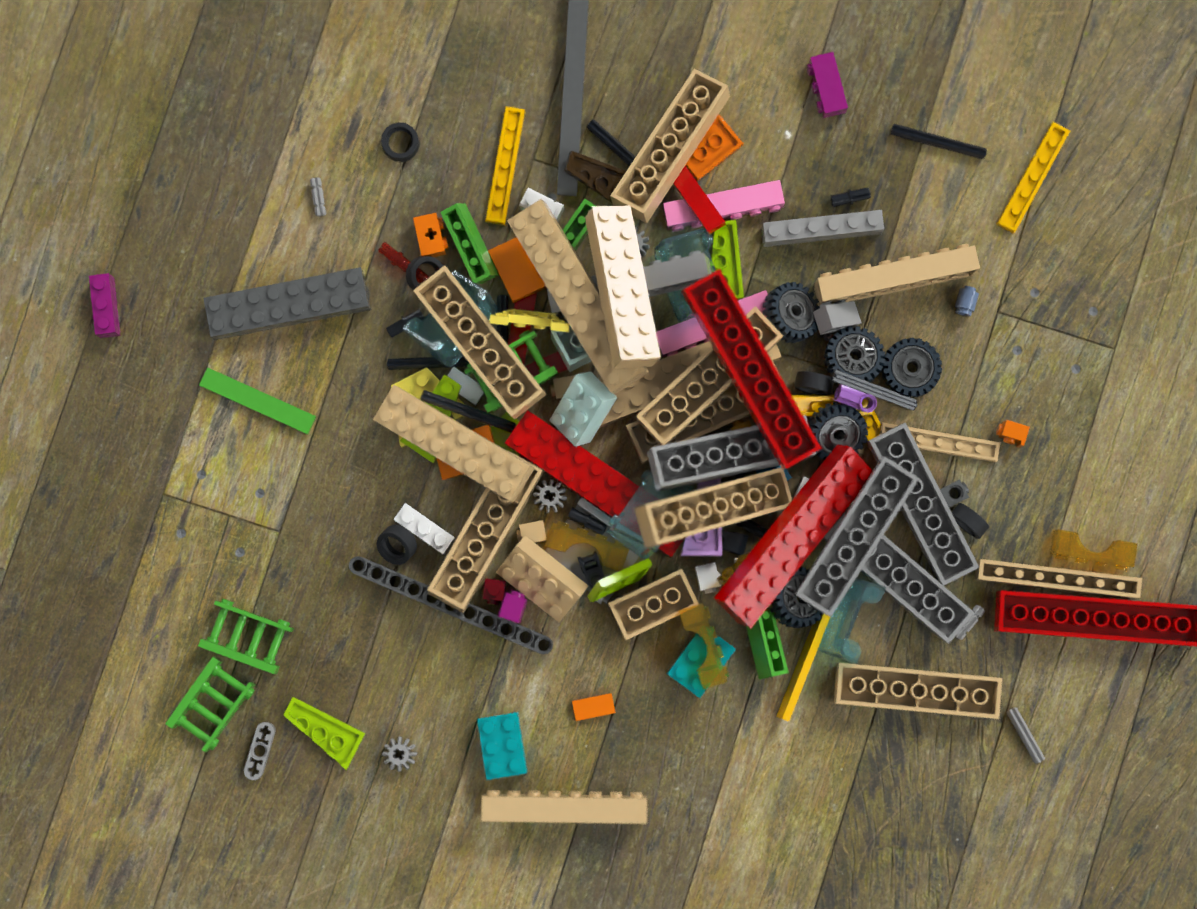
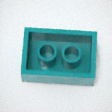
M702 625L669 669L667 675L698 698H701L736 648L705 625Z
M519 712L478 718L486 779L527 774L528 770Z

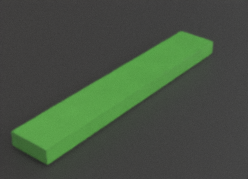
M208 367L199 386L307 435H309L317 418L315 415Z

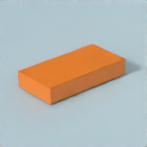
M612 693L572 701L576 721L615 713Z

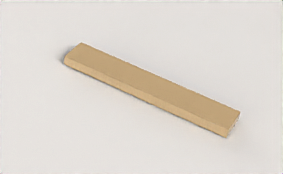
M882 422L879 435L898 425ZM908 427L919 450L995 463L998 461L1000 442Z

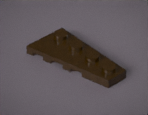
M574 151L569 152L564 168L565 172L611 203L610 195L626 173L625 170Z

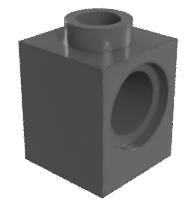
M960 480L940 489L948 507L969 498L967 494L969 493L968 487L964 482L961 483ZM951 488L958 491L957 499L950 497L949 491Z

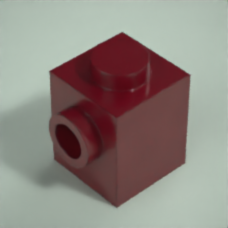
M485 579L483 599L487 600V604L499 605V601L504 602L506 581Z

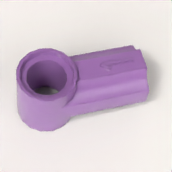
M842 384L839 385L834 394V401L859 411L872 412L877 406L876 398L873 395ZM864 398H867L868 405L867 407L863 408L862 400Z

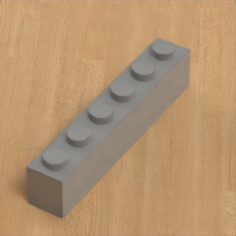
M882 210L765 222L761 227L763 246L882 234L884 231Z

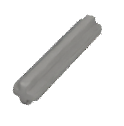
M1016 707L1009 709L1007 715L1034 763L1042 762L1045 760V757Z

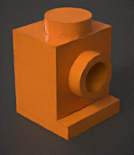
M1005 420L1002 424L998 425L996 435L1003 438L1005 443L1014 445L1016 442V447L1021 448L1025 445L1030 427Z

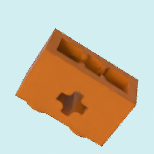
M437 213L414 217L413 220L421 256L438 257L446 255L445 249L449 247L447 238L442 237L441 230L444 229L442 218H438ZM430 232L434 234V239L432 240L429 238Z

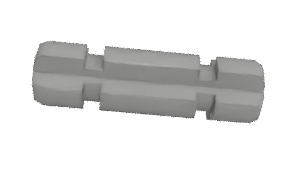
M312 178L310 179V185L313 188L311 191L315 215L317 217L325 216L326 209L323 206L325 202L321 188V179Z
M975 605L972 609L975 613L956 634L955 637L957 639L963 640L967 635L966 632H969L978 622V618L983 616L985 610L981 606Z

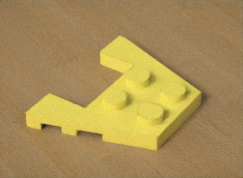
M509 309L503 311V313H496V315L491 314L489 322L500 325H508V322H511L516 327H526V324L534 325L535 329H546L547 326L551 327L550 330L569 332L570 325L552 313Z
M426 367L393 385L420 399L424 390L432 393L440 380ZM459 398L457 399V402L464 404ZM452 412L455 420L463 417V415ZM398 435L400 446L403 448L406 445L400 441L402 437Z

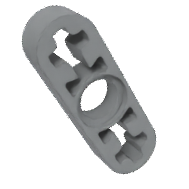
M270 722L260 723L256 728L244 768V774L250 780L259 779L264 773L276 732L274 725ZM268 726V730L271 731V734H267L265 737V741H269L268 744L257 742L258 738H263L261 728ZM257 745L264 746V756H256L254 750ZM251 759L263 760L262 764L259 762L256 767L259 773L252 776L249 768L254 767L255 761H251Z

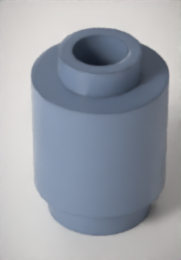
M964 286V289H959L955 313L971 317L972 312L975 311L979 296L976 288Z

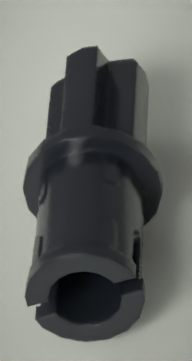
M867 187L853 191L848 189L847 192L830 195L834 208L845 204L853 205L854 202L870 199L871 193Z
M417 309L405 317L401 316L402 319L388 326L386 330L389 336L393 338L407 329L411 330L410 327L425 320V317L420 309Z
M572 507L567 519L583 526V529L587 528L599 535H603L607 528L606 524L592 518L591 514L586 515L574 509V507Z

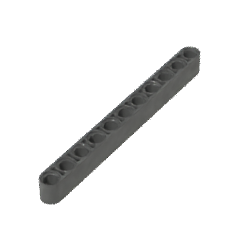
M569 0L557 195L577 196L578 180L565 172L564 168L570 151L580 153L589 0Z
M357 556L349 562L350 571L360 577L537 653L548 654L553 649V641L549 637L499 617L469 603L467 608H473L475 616L472 619H467L464 613L456 609L454 611L447 610L446 603L440 600L430 603L428 601V585L368 559ZM358 560L364 563V568L361 571L354 569V564ZM376 568L382 570L383 574L380 579H375L372 575ZM394 576H399L401 579V584L398 587L391 585V579ZM412 584H417L420 588L417 595H412L409 592ZM490 615L493 617L494 624L491 627L484 626L483 619L485 616ZM506 623L510 624L513 629L509 635H504L501 631L502 626ZM524 631L531 634V640L528 643H523L520 640V634ZM542 639H546L550 643L547 651H542L538 647Z

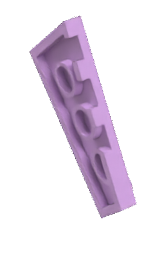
M721 478L698 483L696 491L721 484ZM722 527L685 537L681 556L721 557Z

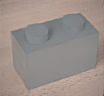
M844 299L834 304L826 302L819 305L820 308L813 312L820 335L839 332L841 329H846L850 326L854 328L861 324L855 301L846 302Z

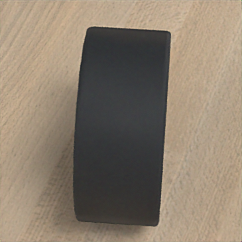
M397 122L389 125L384 130L381 138L383 151L393 161H409L419 150L420 142L417 132L407 123ZM397 131L408 133L412 139V145L405 153H395L389 147V138Z
M420 256L413 259L406 269V280L409 287L414 290L419 286L416 280V270L421 264L427 263L432 265L435 272L444 265L438 259L429 256Z
M798 371L794 388L815 395H831L834 382L831 381V377L823 374Z
M959 503L951 512L958 526L976 539H980L989 528L988 523L979 514L962 503Z
M400 525L388 526L377 538L376 542L380 555L387 562L395 565L405 564L415 554L417 549L416 539L407 528ZM388 537H393L402 543L405 553L395 550L391 546Z

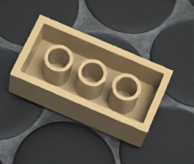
M527 536L522 538L496 571L498 575L559 623L588 587L585 582Z
M682 569L608 603L625 640L699 606Z

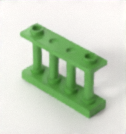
M527 330L519 335L520 339L508 346L519 358L515 348L524 343L527 345L540 368V374L533 378L541 385L559 373L555 366L550 367L545 363L532 339L537 336L536 332ZM468 364V369L464 370L467 375L473 373L488 399L486 400L488 404L484 405L486 411L492 413L503 405L472 365Z
M223 598L221 602L215 600L214 605L220 606L221 609L210 637L208 636L207 640L200 639L198 647L269 673L277 674L280 666L275 665V657L285 630L289 632L294 630V628L289 627L290 623L281 619L275 622L234 607V602ZM231 610L240 615L229 644L227 643L226 646L218 644V637L227 613ZM247 617H250L259 622L248 651L246 650L245 653L237 651V644ZM266 624L278 627L267 657H264V660L256 658V650Z
M218 657L211 658L165 723L171 729L182 726L206 743L202 748L204 752L215 749L220 741L218 737L244 700H249L255 692L253 689L256 685L255 683L249 682L245 686L222 670L220 665L223 661ZM212 676H218L241 693L235 703L210 686L209 680ZM200 693L208 694L229 709L223 720L198 703L197 697ZM189 709L195 710L217 726L211 737L186 720L185 714Z

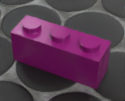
M834 52L810 57L806 68L808 75H812L814 82L811 83L813 94H817L818 97L816 102L818 113H822L823 118L846 113L848 105Z
M109 273L89 276L95 335L100 338L121 336L114 277Z
M513 590L511 594L506 593L499 617L521 624L528 600L524 599L525 595Z

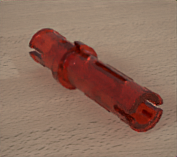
M385 241L381 245L382 248L378 249V252L392 261L391 264L393 266L397 265L406 273L410 261L403 256L404 254L401 251H396ZM417 268L416 280L419 284H422L429 276Z

